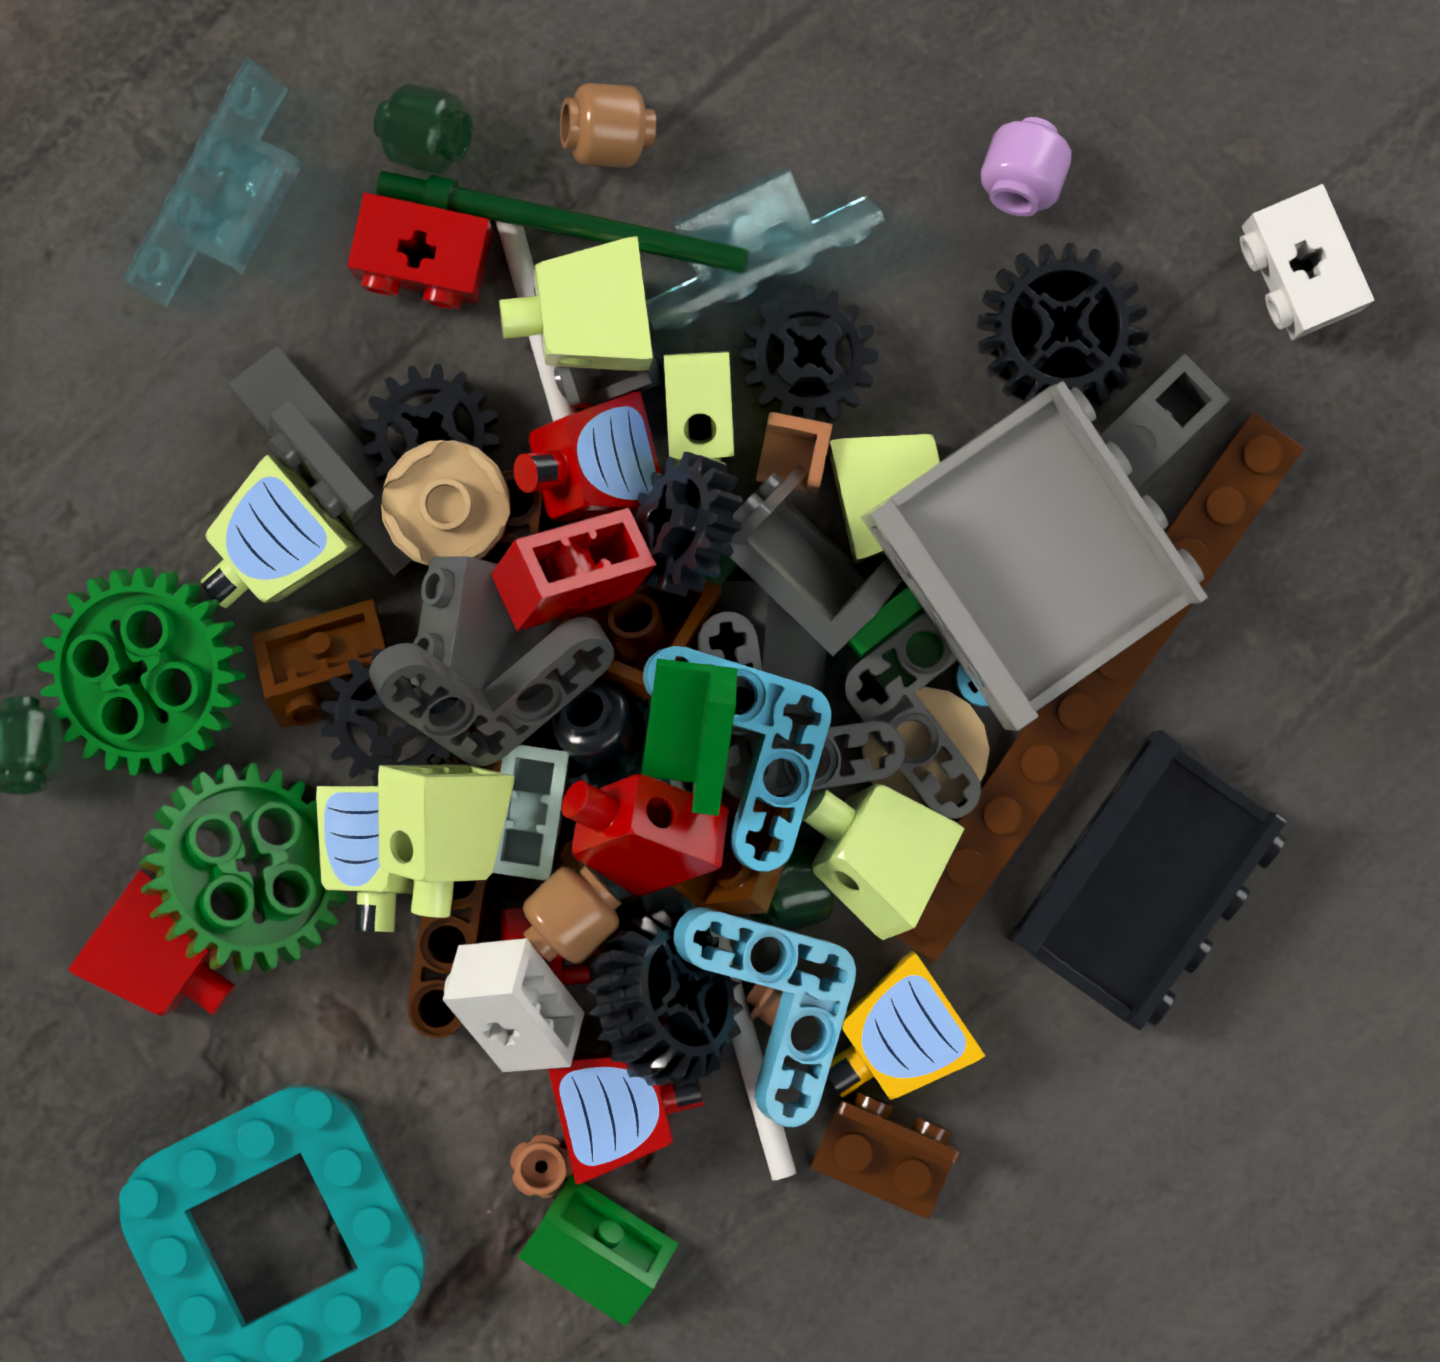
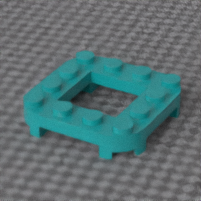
M300 1083L284 1087L150 1156L135 1169L119 1194L120 1222L124 1237L186 1362H320L394 1324L413 1305L421 1291L426 1276L428 1252L422 1232L417 1233L362 1122L364 1116L350 1098L347 1100L339 1093L318 1085ZM301 1153L357 1268L253 1321L248 1320L245 1322L190 1208Z

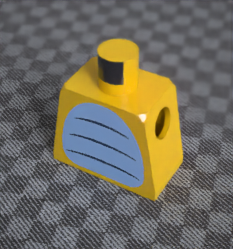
M910 951L846 1011L841 1028L852 1045L833 1057L828 1078L843 1098L875 1077L888 1098L892 1100L971 1065L985 1057V1054L914 951Z

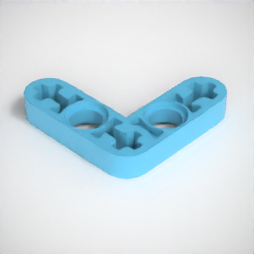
M672 646L658 650L649 657L643 672V682L646 691L651 697L657 658L675 661L677 657L683 660V662L737 668V676L748 680L753 686L755 696L751 708L743 714L734 715L733 720L734 727L760 734L732 826L730 846L734 857L740 864L749 869L771 871L779 868L789 859L793 851L829 730L831 709L828 700L821 691L812 686L687 647ZM801 696L807 699L806 710L815 714L812 725L800 726L794 744L808 745L805 757L792 749L772 748L774 736L781 740L789 739L792 720L789 717L783 716L784 707L786 705L798 704ZM781 758L792 763L796 768L798 779L794 790L790 794L776 797L765 788L763 774L768 764L773 760ZM756 799L768 806L789 808L786 820L780 816L773 815L769 827V836L778 839L777 847L774 852L764 851L761 854L760 860L753 858L755 847L745 843L748 831L757 832L761 830L767 813L753 811Z
M698 907L689 910L679 919L674 929V945L683 960L704 970L783 991L756 1082L754 1097L757 1108L765 1117L784 1127H797L805 1124L814 1116L820 1104L856 977V966L853 957L846 949L823 939L711 908ZM711 923L712 932L725 938L736 940L733 945V953L714 946H706L702 953V946L693 942L694 934L697 930L707 931ZM773 937L780 948L779 960L771 970L757 972L750 960L751 950L760 939ZM798 957L819 964L825 963L827 960L828 964L835 967L832 979L822 978L820 981L818 977L810 973L795 969ZM804 1016H814L820 1027L816 1043L806 1050H796L791 1041V1030L795 1022ZM785 1056L802 1064H809L807 1073L796 1067L792 1069L784 1065ZM791 1085L792 1088L799 1091V1098L796 1103L786 1102L783 1107L782 1103L775 1100V1094L778 1088L788 1089Z

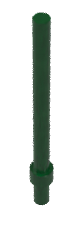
M381 171L377 181L376 192L379 196L601 244L637 236L639 252L745 274L749 262L750 249L462 188L459 187L456 179L430 175L428 180Z

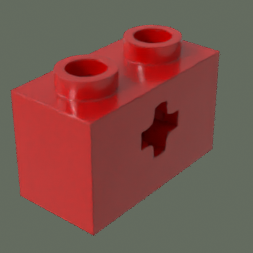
M364 192L347 267L355 279L362 280L361 288L366 291L397 297L399 289L402 288L424 293L422 301L427 304L444 309L460 310L461 302L478 305L494 231L489 219ZM420 243H426L434 259L423 258L419 268H414L405 253L406 251L417 252L420 248Z
M625 508L514 540L491 573V576L518 632L628 599L656 566V563L630 509Z

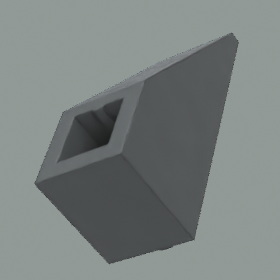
M1184 353L1100 436L1105 444L1112 441L1124 453L1132 467V473L1127 477L1137 490L1230 399Z

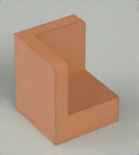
M769 412L756 484L762 485L774 472L785 480L800 466L808 475L792 491L817 496L833 424Z

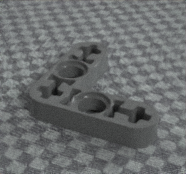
M722 612L709 617L701 625L696 636L697 651L725 659L722 650H711L709 638L719 634L720 623H728L731 633H741L743 637V645L733 649L734 662L741 665L748 664L751 668L763 671L757 634L754 626L746 617L736 612ZM737 677V687L746 690L754 701L755 693L753 686L748 680ZM877 721L830 727L823 746L828 757L827 767L819 777L813 780L811 790L880 780L891 776L900 768L905 756V745L901 734L893 726ZM732 726L731 735H744L750 731ZM874 732L878 742H888L889 754L879 758V768L873 769L869 759L845 761V764L850 773L840 776L841 753L834 740L835 736L844 735L843 748L867 744V733ZM792 733L789 735L788 740H781L774 736L772 748L792 749L795 751L801 744H794L797 733ZM746 742L748 756L752 761L757 742ZM732 744L729 746L723 790L728 795L741 799L744 783L740 779H731L729 774L730 767L740 763L738 744ZM780 758L773 760L767 765L763 774V782L770 794L774 796L790 794L797 784L798 775L791 762Z
M923 613L852 668L845 682V697L861 722H885L897 729L900 724L906 721H916L922 723L928 729L931 736V744L928 751L919 757L910 758L904 756L898 770L927 808L949 819H958L969 814L978 804L981 795V784L976 772L915 694L958 661L927 614ZM918 632H929L940 640L943 654L941 660L936 665L921 668L915 666L909 660L906 654V644L912 635ZM894 651L900 668L916 681L906 688L899 676L885 688L884 692L888 698L885 703L879 705L873 698L863 703L857 696V693L863 686L859 676L868 672L873 678L880 677L892 667L882 657L888 652ZM870 732L876 740L874 732ZM877 741L884 752L889 754L888 742ZM941 748L951 758V760L939 765L947 777L953 780L961 775L968 783V786L962 791L966 802L959 808L952 801L946 802L943 805L936 801L934 795L939 792L941 787L931 772L926 775L923 781H920L913 773V769L930 763Z
M577 617L558 626L483 691L473 686L423 648L412 643L396 644L380 652L372 661L369 674L370 680L386 708L464 762L473 766H487L507 756L598 679L611 666L614 658V648L598 621L590 617ZM557 668L559 673L555 674L553 670ZM401 676L408 679L416 677L419 684L413 689L411 683ZM535 684H546L542 692L535 697L527 700H517L521 692ZM449 697L458 698L457 703L446 712L440 714L429 713L430 709L439 701ZM474 722L476 728L482 733L476 731L471 734L468 728Z

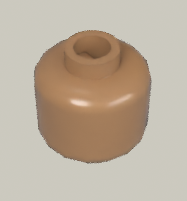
M599 83L583 84L578 87L573 98H565L560 117L561 145L563 149H571L575 161L580 165L618 168L632 167L637 163L642 154L643 147H652L656 136L654 109H645L643 97L634 86Z
M586 865L579 872L568 866L560 867L525 900L523 910L531 926L523 935L549 962L560 954L569 962L575 964L582 963L618 929L619 918L615 909L621 902Z

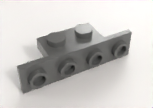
M278 346L274 347L228 383V388L271 436L268 444L280 461L291 471L297 467L313 485L310 488V492L319 506L332 519L340 516L392 578L414 562L393 543L382 521L381 504L386 479L378 481L374 475V470L379 462L376 459L365 458L362 448L364 445Z

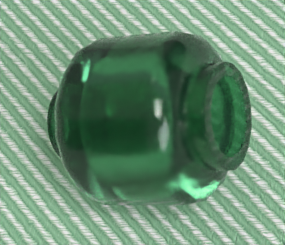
M411 83L397 88L388 101L384 100L379 104L373 124L374 133L377 138H380L382 151L391 163L436 174L446 171L454 162H460L464 159L469 150L473 134L472 118L469 113L465 112V108L457 95Z
M29 696L5 698L1 701L0 792L13 795H28L42 792L47 789V782L54 780L63 771L62 720L53 711L40 707V700Z
M806 843L794 845L789 859L784 864L767 913L750 914L752 920L790 931H797L821 924L831 916L834 907V896L836 895L813 872L812 863L818 854V851L813 846Z

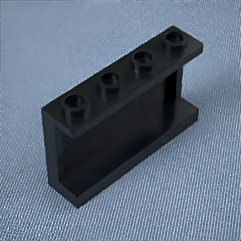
M1163 730L1153 731L1007 937V939L1126 1024L1139 1031L1146 1022L1155 1026L1165 1016L1176 997V994L1171 992L1170 988L1184 969L1191 974L1205 959L1213 945V942L1206 938L1220 917L1229 921L1243 905L1250 892L1243 884L1257 865L1265 869L1278 855L1286 842V837L1280 834L1288 821L1279 813L1270 812L1182 750L1183 744Z

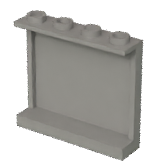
M1064 381L1049 386L861 516L1005 730L1019 731L1039 717L1036 712L1187 605L1201 603L1208 598L1199 584L1204 580L1201 568L1185 549L1176 550L1164 532V529L1168 527V521L1163 511L1149 495H1144L1141 498L1127 477L1132 473V467L1128 459L1114 442L1109 441L1105 444L1091 423L1096 419V414L1090 402L1076 387L1069 390Z

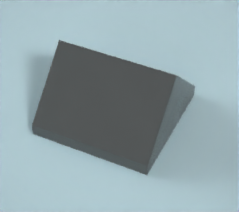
M708 581L720 586L722 594L708 618L722 612H736L746 617L754 626L757 634L762 670L812 686L823 694L827 650L755 581ZM720 623V632L718 635L709 638V645L711 650H722L725 660L734 662L733 649L743 645L742 634L731 633L728 623ZM737 687L735 711H748L754 702L752 696L746 690ZM802 696L798 704L786 705L784 707V715L815 717L814 713L806 710L807 699Z

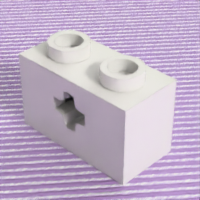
M1323 184L1253 213L1241 226L1245 234L1240 237L1243 255L1254 272L1261 270L1270 290V293L1265 295L1269 314L1278 329L1286 327L1292 341L1361 312L1375 301ZM1295 257L1299 261L1309 259L1313 264V269L1308 274L1304 270L1293 272L1289 263Z
M525 938L459 945L451 973L445 981L443 1001L501 1071L512 1072L571 1067L585 1012L529 940Z

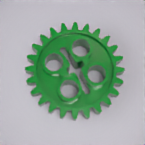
M141 567L135 569L133 578L127 569L110 571L109 582L103 577L90 578L87 580L89 595L83 592L69 593L66 596L74 614L69 612L52 614L51 619L62 630L61 635L42 637L41 643L56 653L54 660L38 663V669L54 674L55 683L40 690L41 696L58 697L61 703L52 711L49 718L51 721L68 718L72 723L63 738L66 743L81 738L87 739L83 751V758L86 760L99 757L106 751V770L112 771L122 768L127 761L130 775L136 776L146 773L150 764L155 773L159 774L172 770L173 759L180 766L196 761L193 746L200 751L209 750L216 746L215 740L208 728L222 731L231 727V722L220 711L221 708L241 705L242 699L227 689L228 683L245 679V673L229 668L228 659L242 653L243 647L225 645L222 639L235 625L233 621L214 623L211 619L220 604L217 599L207 600L199 604L196 603L200 591L199 583H185L177 590V572H161L155 580L152 567ZM151 612L160 619L163 628L162 637L157 644L150 640L145 630V621ZM116 620L121 622L120 633L116 631L114 626ZM96 642L103 644L108 652L109 662L105 672L100 671L96 667L92 658ZM142 661H144L148 671L141 675L140 681L135 671L141 668L143 665ZM179 669L188 675L192 684L191 695L187 701L180 698L174 688V677ZM125 698L130 700L137 709L138 721L134 729L127 726L122 719L121 705ZM162 709L168 713L169 718L167 722L162 720Z
M250 763L244 768L239 780H237L234 770L230 764H227L216 772V784L205 772H202L192 780L194 793L181 785L170 795L176 808L163 805L156 811L154 817L165 829H151L144 835L143 840L157 849L158 853L146 855L139 861V867L156 872L157 878L143 886L141 891L142 894L161 895L163 903L156 907L150 916L152 919L171 916L175 923L165 937L168 942L180 937L184 933L191 938L186 951V957L189 959L206 948L211 950L209 959L210 969H218L224 965L229 956H232L236 974L242 975L250 970L255 957L262 972L266 973L277 967V953L289 965L301 958L299 944L309 950L321 944L322 940L316 928L329 930L338 922L334 914L326 907H339L347 902L348 896L342 891L326 890L321 883L318 817L316 816L317 800L307 805L301 800L305 789V782L300 780L288 790L281 788L282 770L278 768L270 773L262 782L260 781L259 771L255 763ZM231 814H236L239 817L241 824L239 830L230 819ZM259 818H267L278 826L281 832L280 845L267 843L261 837L258 831ZM197 829L207 830L217 837L220 843L219 857H210L198 848L196 843ZM241 859L244 865H254L256 875L251 877L249 872H238L236 862ZM274 880L285 881L293 888L296 900L294 908H287L275 899L272 888ZM212 892L224 893L232 900L235 907L233 920H224L213 912L210 905ZM254 907L263 919L261 924L256 923L253 919L252 912Z

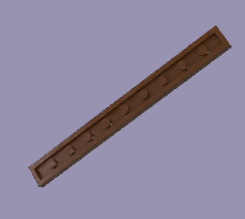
M1255 412L1247 416L1165 530L1166 535L1176 550L1185 549L1201 568L1204 580L1199 584L1203 590L1305 449ZM1193 603L1181 609L1036 711L1039 717L1021 730L981 786V795L976 807L969 814L957 819L956 823L965 829L916 927L895 935L935 964Z

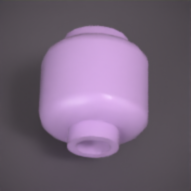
M1028 117L1022 121L1004 124L993 135L981 169V183L988 195H990L991 202L998 209L1015 216L1027 217L1034 215L1037 211L1050 208L1058 200L1071 164V149L1066 140L1058 134L1056 127L1047 120Z

